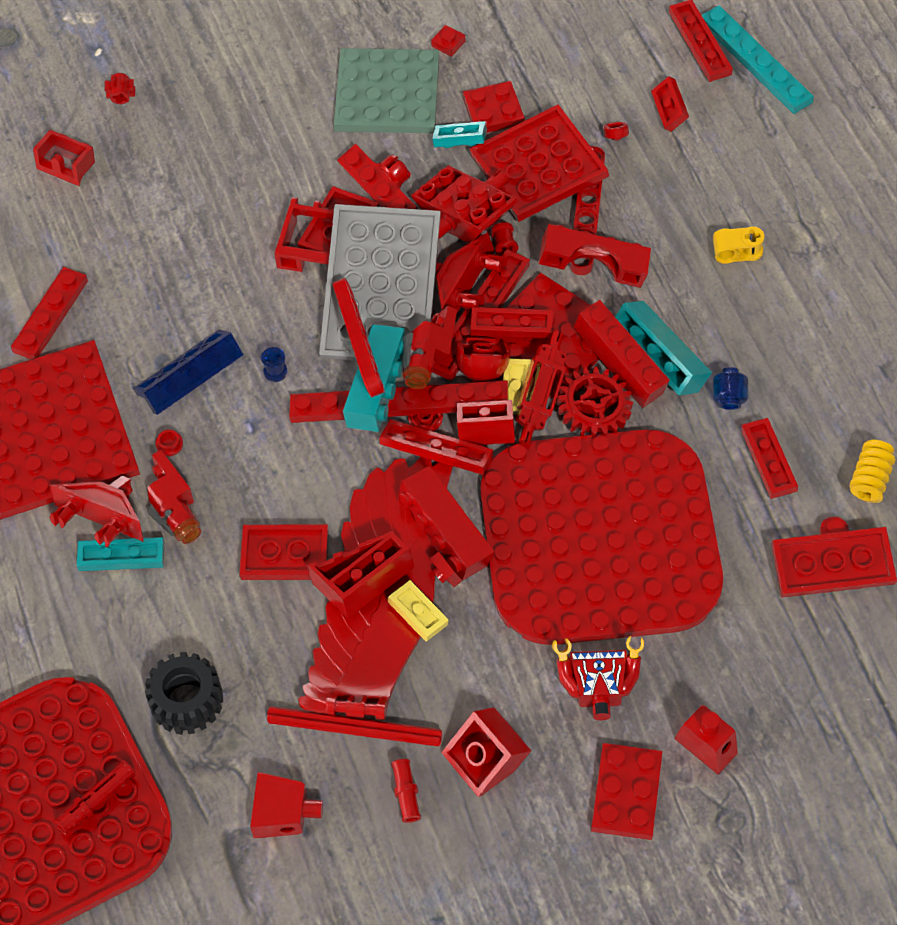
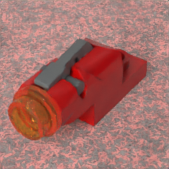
M447 306L440 313H436L431 322L423 321L411 333L404 336L403 377L408 387L413 389L425 388L431 380L434 365H438L450 355L457 309Z
M159 450L152 454L154 462L152 471L158 480L154 481L147 488L150 503L147 512L176 540L181 541L183 544H189L195 541L201 534L200 523L193 515L189 506L194 503L191 488L163 451Z

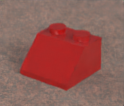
M493 707L474 711L441 753L473 792L480 797L515 772L529 755L531 749Z

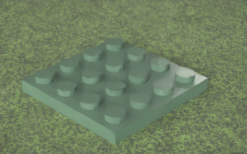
M341 48L334 132L434 133L439 50Z

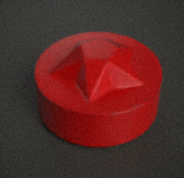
M612 122L604 125V137L613 141L621 140L629 135L628 124L625 122Z

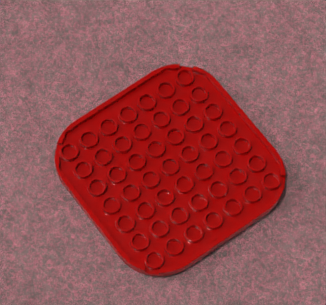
M646 429L607 433V436L596 434L595 437L584 435L530 441L529 445L524 444V442L512 445L492 459L482 477L481 503L486 541L495 551L493 559L490 561L494 603L504 624L521 634L522 638L543 645H552L553 641L556 640L557 645L566 644L565 638L570 643L627 638L629 636L674 633L688 630L700 624L717 606L723 587V569L704 470L697 454L680 438L663 431Z
M60 677L43 681L0 702V925H61L149 878L164 861L172 839V820L167 805L115 703L96 684L78 681L73 677ZM122 760H125L133 768L136 775L93 811V816L89 819L85 818L66 836L61 833L53 820L73 805V800L76 797L81 798L119 765Z

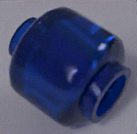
M733 367L724 368L721 373L716 374L713 378L712 386L714 402L725 410L741 408V405L748 400L749 381L747 376L740 373L739 369Z

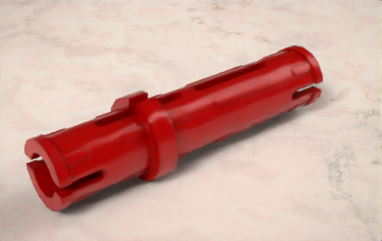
M122 760L119 765L81 798L76 797L73 800L74 804L53 820L55 826L65 836L69 834L85 818L89 819L93 816V811L136 775L133 768L125 760Z

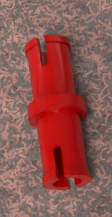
M398 759L391 764L396 783L394 794L399 799L402 822H416L421 819L416 797L418 787L413 782L410 760Z

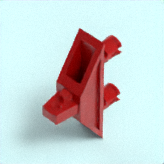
M488 232L450 254L444 263H436L435 284L438 285L442 310L447 306L457 309V312L461 307L472 310V307L484 306L483 295L469 293L484 268L502 273V267L507 266L506 256L492 254L494 247Z
M121 476L110 485L103 482L50 485L54 505L59 507L50 514V521L53 525L56 526L60 523V527L64 528L76 514L103 525L94 534L95 540L100 545L105 541V546L108 547L119 533L144 542L140 521L128 501L129 495L133 491L131 479Z

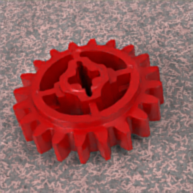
M595 366L593 373H589L588 369L583 367L582 375L573 371L572 379L565 378L564 386H560L556 404L559 405L558 415H564L562 423H572L571 432L579 428L581 429L580 436H584L586 432H590L592 437H595L597 433L607 436L608 431L613 433L617 432L618 427L622 429L625 427L626 420L630 419L632 413L630 411L633 406V401H630L632 392L624 391L627 385L626 382L617 383L618 374L610 378L608 377L609 369H606L603 374H599V369ZM584 389L585 393L580 395L579 400L574 401V395ZM615 405L616 410L611 415L605 417L604 413L609 410L610 406Z

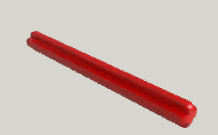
M270 706L267 711V722L276 725L437 747L441 745L443 736L441 729L342 715L333 716L326 713Z

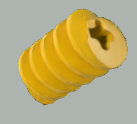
M868 440L863 444L859 461L856 464V470L852 476L853 479L849 485L850 491L855 497L869 503H879L883 500L882 493L886 491V484L889 482V475L893 469L892 465L895 464L896 460L893 455L894 448L892 445L881 440Z

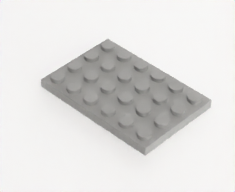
M335 204L319 352L320 358L357 361L332 284L344 277L347 279L355 297L367 337L373 324L404 328L406 335L411 333L423 321L431 322L441 218L440 211Z

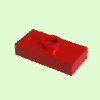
M668 76L651 90L664 129L672 132L689 118L676 79Z

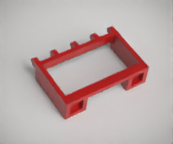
M292 197L275 250L277 268L302 272L305 265L304 261L329 265L330 253L289 247L298 215L333 220L334 210L320 208L321 201H314L313 207L298 204V198Z

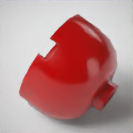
M490 337L466 338V343L463 344L459 340L456 349L457 366L462 374L472 379L473 383L496 380L504 374L509 364L511 347L508 343L504 342L503 346L497 345V339Z

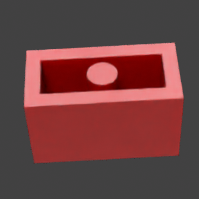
M512 400L457 403L459 439L477 445L515 443Z

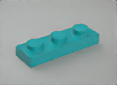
M163 537L143 538L144 542L135 538L114 539L106 547L105 541L101 545L96 540L78 541L77 569L78 571L164 568L165 542Z

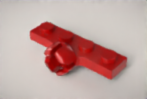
M355 143L337 160L374 201L379 203L380 207L419 210L400 190L401 185L410 178L411 173L401 160H397L398 157L391 154L381 163L377 164Z

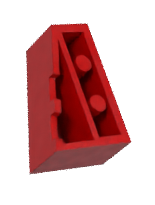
M392 531L358 544L359 548L342 554L341 551L335 553L332 559L316 564V562L307 564L312 584L347 618H350L414 568L410 547Z

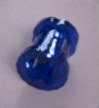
M278 347L267 348L261 355L264 377L269 381L279 382L286 377L288 370L285 364V354L282 349Z

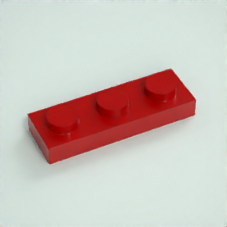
M472 307L471 336L551 339L553 310Z
M764 418L742 424L741 432L770 499L797 492L798 484L769 419Z

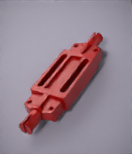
M553 331L550 344L539 346L536 356L531 360L517 405L519 411L515 420L523 426L519 439L521 443L524 442V444L529 445L533 432L543 430L546 420L552 415L566 367L563 365L567 354L560 349L564 336L562 332ZM537 366V371H536L535 378L532 380V383H531V379H532V376H533L535 367ZM557 374V379H556V382H555V385H554V389H553V392H552V395H551V398H550V402H549L548 408L546 409V404H547L548 397H549V394H550V391H551V388H552V385H553V381H554L555 375ZM529 389L530 394L528 400L526 401V395Z

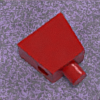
M701 705L691 715L674 737L678 743L717 775L738 754L736 731L722 720L717 713L712 712L705 705Z
M257 772L250 824L253 838L298 835L303 833L305 818L322 819L323 800L307 799L305 783Z

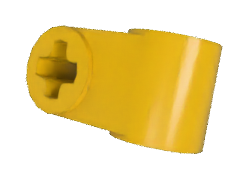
M758 227L724 228L716 231L712 236L715 258L719 263L756 261L763 255L762 243L764 242V232Z

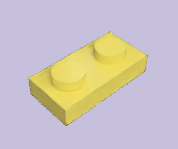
M510 359L508 367L504 372L503 381L508 380L509 400H512L513 414H518L519 411L517 405L531 364L530 359ZM529 389L526 395V401L528 400L530 394Z
M411 580L388 596V603L426 642L448 625L449 620Z

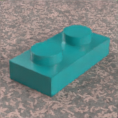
M482 121L436 125L432 138L434 148L484 144L487 132L486 123Z

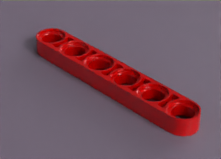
M591 146L605 165V152L603 149ZM603 180L577 193L573 230L588 231L591 234L597 235ZM592 196L596 200L593 203H585L582 198ZM588 216L593 219V222L584 224L579 219ZM585 257L584 259L589 262L585 266H578L575 264V260L570 262L571 271L580 276L589 274L593 269L594 258Z
M344 277L332 284L363 382L369 395L373 398L384 393L385 390L355 297L347 279Z

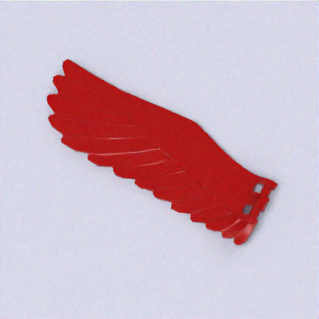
M420 457L411 467H408L406 460L400 458L394 460L385 472L381 468L376 467L368 475L364 488L353 491L349 507L351 521L343 523L341 539L345 549L342 554L359 548L358 544L392 531L410 547L414 568L350 618H347L330 601L327 602V623L319 625L318 638L320 647L313 650L315 666L309 667V683L303 685L305 696H301L298 699L299 706L302 709L333 716L336 715V712L346 713L347 717L365 718V715L376 716V719L385 720L395 684L421 638L408 622L388 603V596L411 580L433 604L435 598L436 575L432 570L436 566L430 558L437 553V550L433 547L427 532L420 529L416 524L410 509L405 508L401 504L398 496L401 481L430 466L445 487L448 488L454 466L441 462L432 466L430 459Z

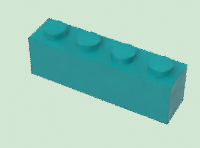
M644 301L624 303L616 314V319L670 380L668 385L679 396L699 393L712 374L710 369Z
M372 325L368 340L385 392L371 398L358 366L343 409L347 428L379 432L382 422H386L388 403L390 399H394L396 391L395 382L397 378L401 377L403 371L404 328Z

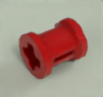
M498 223L491 228V236L496 242L495 252L499 256L503 255L506 249L515 253L519 250L518 243L513 238L514 228L511 223Z

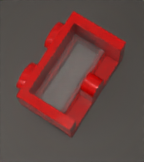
M49 130L33 148L36 169L77 186H80L82 177L95 163L92 146Z

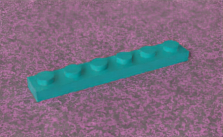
M720 5L702 14L713 36L793 114L813 103L814 96Z

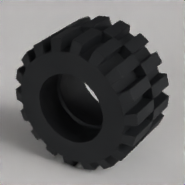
M180 652V657H175L174 654L168 656L169 660L164 662L161 659L157 662L158 668L150 670L151 678H146L145 685L147 690H145V695L152 715L159 725L163 724L165 730L170 732L174 728L176 734L182 735L183 730H187L188 734H194V729L200 728L201 731L206 729V723L208 721L213 723L216 720L215 713L220 714L223 693L219 676L215 667L210 666L209 660L205 657L200 660L199 655L195 653L191 657H188L187 652ZM182 685H195L200 688L198 694L189 701L174 702L169 699L171 693Z

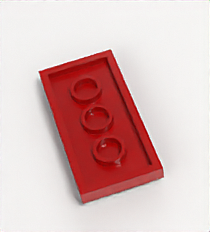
M886 527L775 539L771 543L781 598L895 585L897 582Z

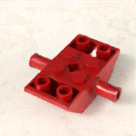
M449 165L440 170L438 174L411 195L412 199L422 210L441 212L439 239L448 232L467 243L474 241L518 202L516 197L499 190L510 181L508 175L503 170L498 169L496 173L484 182Z

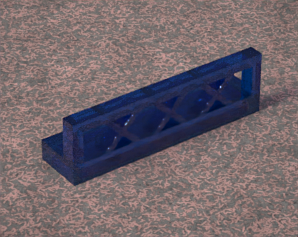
M218 329L138 384L133 390L137 396L143 397L152 412L158 415L244 354L231 332Z

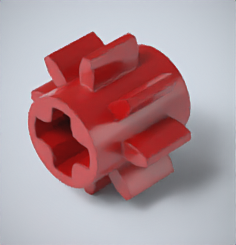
M124 73L111 75V81H105L104 91H106V98H110L115 104L129 102V96L135 97L134 79H130Z

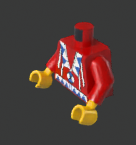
M631 636L627 638L626 645L630 651L629 655H627L626 650L570 652L571 643L566 638V649L558 651L556 640L553 641L552 649L559 656L556 662L561 685L571 697L578 699L580 707H592L593 719L599 721L609 719L611 717L610 706L621 705L622 697L628 696L637 683L641 664L639 652L644 647L642 637L639 648H632L629 643Z

